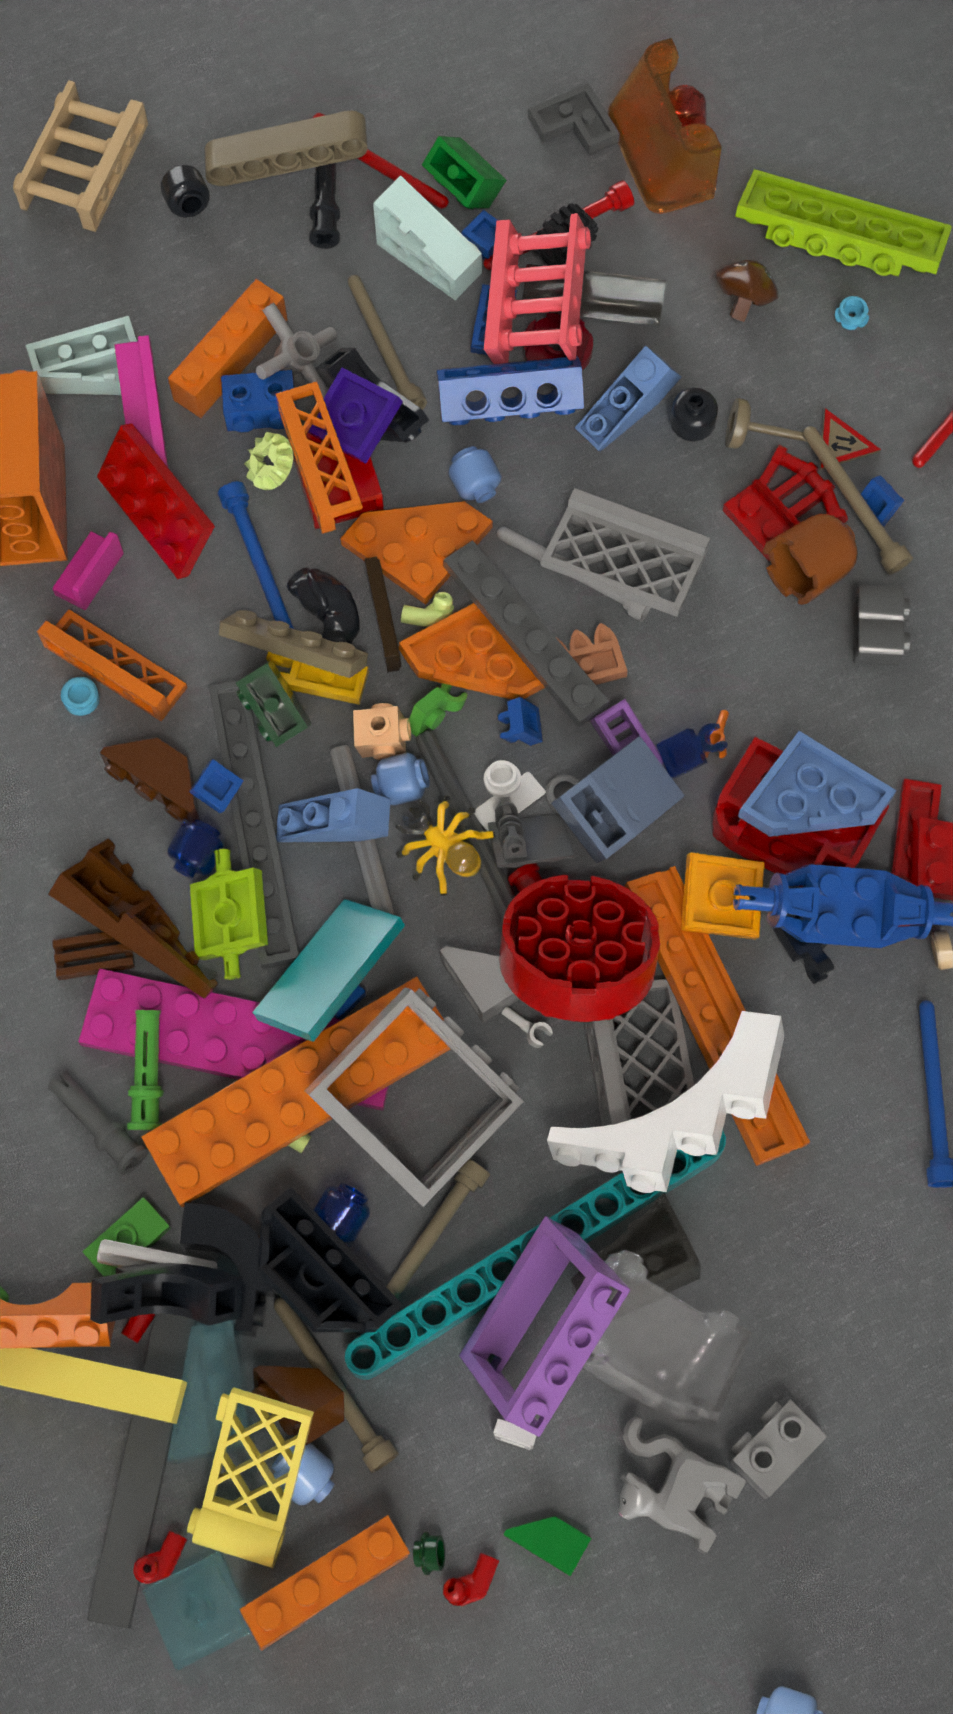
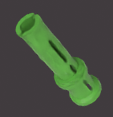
M135 1010L134 1086H130V1090H128V1096L132 1097L131 1122L127 1123V1130H153L162 1125L159 1122V1098L163 1096L164 1090H162V1086H158L159 1018L161 1011Z

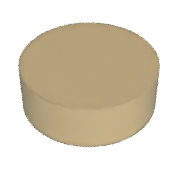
M947 930L932 932L930 940L937 969L953 968V950Z

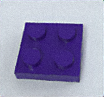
M341 368L323 398L342 451L365 464L403 403L397 395L344 368ZM319 412L317 418L322 419ZM312 425L308 431L310 435L321 441L327 435L326 430Z

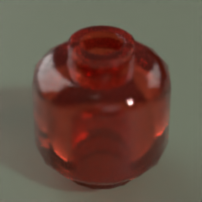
M680 85L666 94L662 105V125L665 131L677 139L688 140L705 128L706 99L700 91L690 85Z

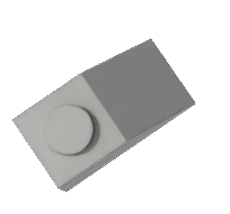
M445 946L440 950L442 964L482 1023L503 1011L505 1007H509L520 1000L511 991L502 976L499 956Z

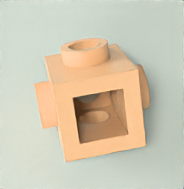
M379 703L371 706V709L353 710L354 747L362 758L373 757L376 760H381L396 754L406 753V741L411 740V725L409 718H404L398 706Z

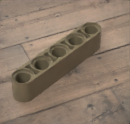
M344 111L211 140L204 148L206 180L215 186H228L362 157L368 150L365 117L357 111Z

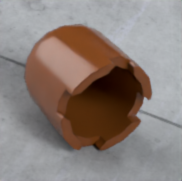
M820 513L803 520L768 541L763 549V553L769 554L771 565L766 569L774 585L785 597L793 594L799 599L798 604L803 605L817 598L852 571L857 561L858 549L854 532L847 524H844L835 516Z

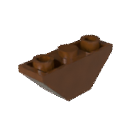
M158 738L106 746L100 751V755L105 763L104 770L112 778L119 782H123L126 779L135 785L134 790L142 798L149 802L156 799L165 805L164 810L177 821L182 822L186 819L194 825L198 823L200 819L197 799L189 792L194 785L193 773L186 756Z

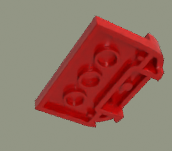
M754 737L719 796L713 813L712 834L714 838L731 851L748 860L764 862V868L774 874H787L809 864L856 868L890 806L888 805L873 825L768 836L738 817L741 807L783 753L779 748Z

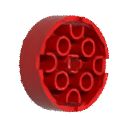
M568 875L549 877L524 888L508 905L503 918L499 963L501 973L508 987L521 1001L546 1017L576 1022L610 1020L637 1006L650 991L654 982L660 949L659 923L651 908L642 898L618 883L591 876L590 881L568 880Z

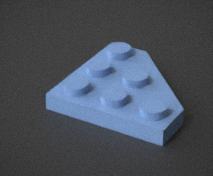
M798 731L741 807L738 817L770 837L873 825L888 806L897 790Z

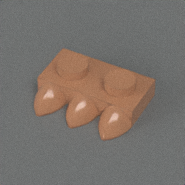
M600 623L597 626L594 634V644L591 643L584 633L574 630L570 639V651H568L562 641L556 638L595 685L627 677L628 671L618 640L613 631L606 625Z

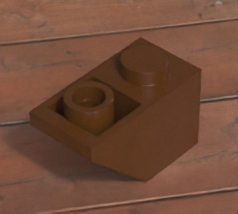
M259 1365L253 1369L254 1389L252 1393L314 1412L306 1445L344 1422V1392L318 1368ZM285 1417L278 1420L280 1426L288 1435H298L301 1422Z

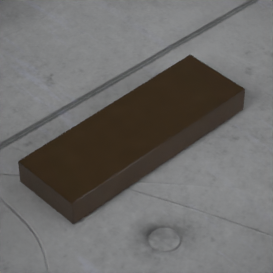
M377 557L365 559L367 579L387 673L399 671L401 668L400 652L380 559Z

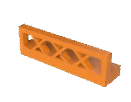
M316 381L276 393V399L281 420L320 530L324 534L336 530L335 517L361 510L362 504L318 382ZM311 395L314 396L316 405L310 414L296 409L295 400ZM319 412L322 419L317 418ZM300 419L305 421L303 426L301 424ZM312 425L322 428L327 432L321 445L308 440L306 437ZM330 443H331V446H332L333 450L328 448V446H329ZM311 450L316 452L314 457ZM323 455L338 462V466L332 476L317 468ZM341 473H342V476H343L344 481L341 480V479H339ZM322 481L327 482V485H326L325 488H324V485H323V482H322ZM336 486L348 491L351 500L331 506L328 496L333 487Z
M70 609L67 610L55 626L45 621L37 631L45 648L161 722L188 688L185 682ZM73 623L83 629L84 640L78 641L65 633V631ZM89 634L95 638L89 639ZM108 645L113 650L114 659H106L92 650L91 647ZM118 652H119L120 654H122L123 656H125V657H120V658H119ZM136 663L142 667L143 677L136 678L120 668V666ZM147 671L152 673L153 676H148ZM166 682L174 688L165 698L163 694L150 687V684Z

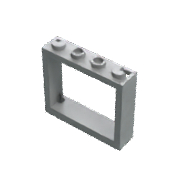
M405 987L304 1091L424 1207L524 1101L516 1094L520 1088L506 1073L502 1072L498 1076L488 1066L492 1059L478 1045L475 1044L470 1048L460 1038L464 1031L450 1017L447 1016L442 1020L432 1010L436 1003L420 988L414 992L412 989ZM407 1006L499 1097L420 1181L327 1090Z

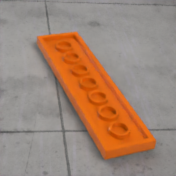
M418 977L411 979L325 1029L314 1042L306 1040L141 1136L181 1208L184 1207L185 1203H191L332 1120L333 1118L304 1090L405 987L412 989L414 992L420 988L430 997ZM407 1006L327 1090L349 1110L451 1049ZM435 1006L432 1010L444 1020Z

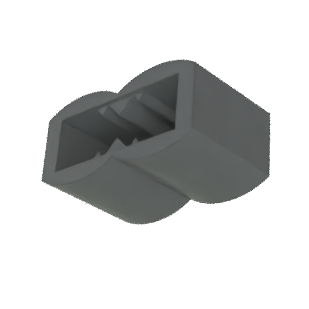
M858 585L854 595L853 606L854 663L899 665L903 655H908L910 633L904 632L903 620L907 621L909 618L910 600L904 598L903 587Z

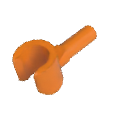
M726 710L720 711L713 731L703 736L704 755L706 758L714 750H719L720 759L727 755L724 728L729 712Z

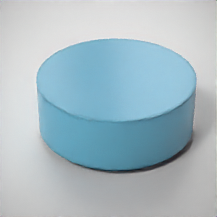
M75 677L68 680L62 687L61 700L67 711L71 714L83 716L90 714L97 708L100 694L92 680L86 677Z

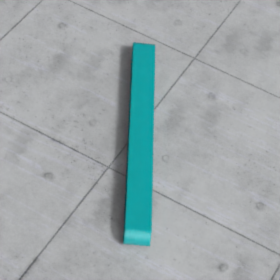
M722 1131L717 1155L704 1154L702 1156H693L682 1150H677L676 1158L681 1160L684 1170L677 1174L671 1173L667 1192L654 1191L644 1195H637L627 1186L622 1172L556 1213L550 1219L561 1225L569 1219L578 1221L583 1227V1233L580 1237L586 1243H589L714 1164L720 1158L726 1145L724 1131ZM608 1198L616 1204L617 1211L611 1216L600 1215L595 1209V1203L600 1199ZM539 1225L393 1315L376 1332H366L353 1340L345 1351V1362L349 1371L355 1377L362 1380L374 1378L489 1306L505 1282L493 1276V1267L500 1262H507L514 1267ZM467 1283L476 1285L481 1291L479 1298L472 1303L461 1301L457 1293L462 1285ZM431 1305L441 1306L446 1312L445 1319L437 1325L426 1323L423 1320V1313L426 1308ZM396 1327H404L411 1332V1338L405 1346L395 1347L388 1342L390 1331ZM363 1348L372 1350L376 1355L374 1364L368 1369H359L353 1364L355 1353Z

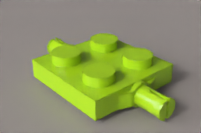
M219 849V851H214L216 873L204 881L190 884L195 953L200 958L199 960L205 961L223 957L224 979L234 980L241 978L239 955L249 949L268 945L262 870L252 867L241 871H231V851L229 849Z

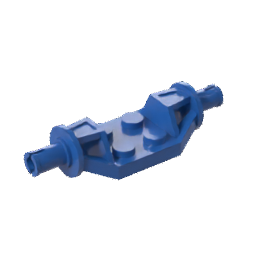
M809 864L787 874L775 873L770 880L768 888L737 884L733 895L749 897V900L733 899L735 910L766 911L768 923L772 928L780 927L800 942L882 948L912 937L923 940L927 938L932 925L953 926V916H950V913H953V903L935 902L933 892L929 886H916L885 870ZM801 885H803V888H789V887H788V886H801ZM788 913L800 916V920L786 916V914Z

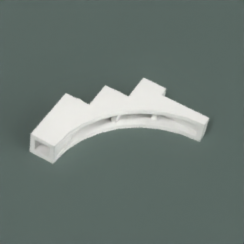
M742 1011L733 1037L716 1064L697 1084L673 1102L644 1116L614 1125L590 1128L551 1127L547 1142L553 1160H557L566 1166H578L579 1164L596 1166L602 1171L611 1173L622 1170L627 1186L639 1192H667L677 1150H682L693 1156H702L704 1154L717 1155L727 1113L741 1119H752L754 1117L766 1119L784 1041L781 1016Z

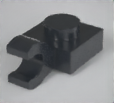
M800 916L792 917L800 920ZM780 927L774 929L775 934L792 961L804 959L806 973L813 984L827 979L828 975L826 973L834 970L831 959L823 951L827 944L800 942Z

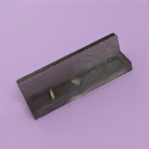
M527 264L526 267H538L542 265ZM584 271L580 317L660 326L666 280ZM565 279L525 282L522 300L562 297ZM562 311L545 313L561 314Z

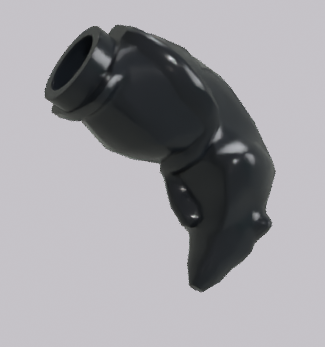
M303 568L296 572L288 581L287 589L295 598H298L306 611L317 616L324 623L322 638L333 642L352 644L360 631V620L351 592L329 573L322 572L320 569Z

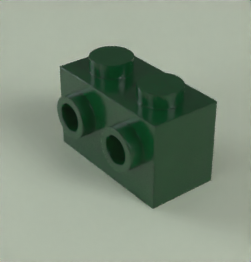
M273 661L266 663L236 682L239 688L236 693L241 703L247 710H253L259 719L256 725L267 742L272 741L276 747L312 724Z

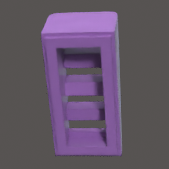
M626 699L590 721L612 755H615L640 736L661 764L664 763ZM621 716L624 722L610 730L607 723ZM629 728L633 734L618 743L615 736Z

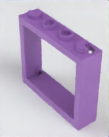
M545 1216L459 1356L503 1418L540 1437L631 1289L578 1233ZM571 1261L586 1278L515 1391L501 1371L567 1264ZM610 1286L618 1290L612 1302L607 1300L612 1293ZM492 1353L495 1355V1357L489 1364L487 1359ZM536 1414L540 1415L538 1421L535 1418Z

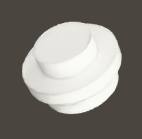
M496 761L484 773L483 779L486 790L497 797L510 796L521 785L520 771L509 761Z

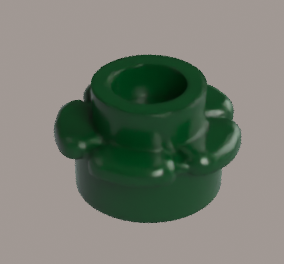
M424 1532L421 1536V1541L414 1542V1564L416 1567H421L424 1575H430L432 1571H442L444 1568L445 1544L441 1535L431 1536L429 1532Z

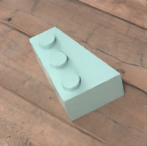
M401 175L373 203L377 245L452 299L456 300L482 274V253L477 246L468 241Z
M125 316L26 345L33 371L38 372L44 391L47 394L121 395L114 344L137 342L130 318Z

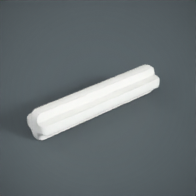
M107 1239L101 1241L97 1254V1262L116 1267L149 1263H178L218 1268L215 1261Z

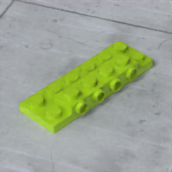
M756 169L752 172L735 217L745 219L751 224L768 226L765 238L773 240L780 247L791 245L805 249L810 255L815 257L826 255L840 259L846 266L857 264L871 268L880 276L891 274L899 277L903 265L911 267L918 272H928L936 275L952 229V225Z

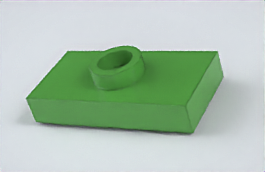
M143 1197L82 1252L104 1277L114 1275L116 1273V1266L97 1262L98 1249L102 1240L107 1239L150 1248L171 1227Z

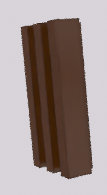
M105 932L52 940L55 950L54 960L57 968L56 977L58 980L98 974L99 969L120 971L135 968L133 951L123 944L67 953L63 952L65 950L118 942ZM125 953V958L65 968V963Z

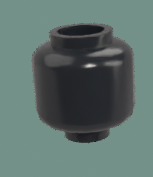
M175 166L162 178L161 193L170 211L176 216L183 218L194 217L207 207L210 200L209 189L200 171L193 166Z
M695 387L678 393L672 404L670 418L672 430L678 437L686 441L695 442L710 436L715 428L718 405L714 396L702 388Z

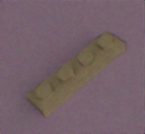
M239 610L220 621V636L347 678H351L367 665L368 653L355 649V646L350 643L333 642L323 639L319 633L312 631L302 632L290 628L289 624L282 621H268L257 617V614L252 611Z

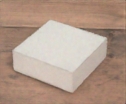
M499 1418L493 1432L495 1439L527 1450L533 1449L537 1437Z

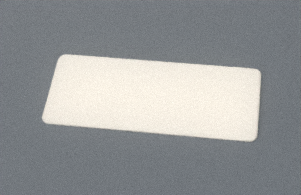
M526 772L521 776V785L514 794L507 797L493 796L476 808L474 813L477 820L489 831L488 823L496 822L495 809L501 802L513 803L517 807L518 813H520L542 797L546 791L530 772Z

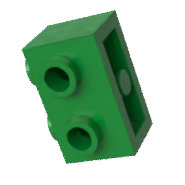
M438 136L422 163V166L434 176V179L440 185L446 187L461 205L471 210L474 208L489 209L507 181L460 137Z

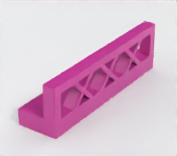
M149 335L138 336L137 342L114 344L125 424L132 423L168 467L151 341Z

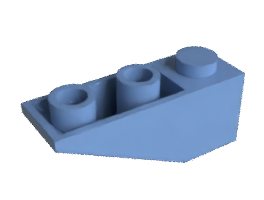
M645 346L576 425L575 429L601 452L658 405L682 376L657 353Z
M356 788L279 805L277 817V842H349L388 836L391 799Z

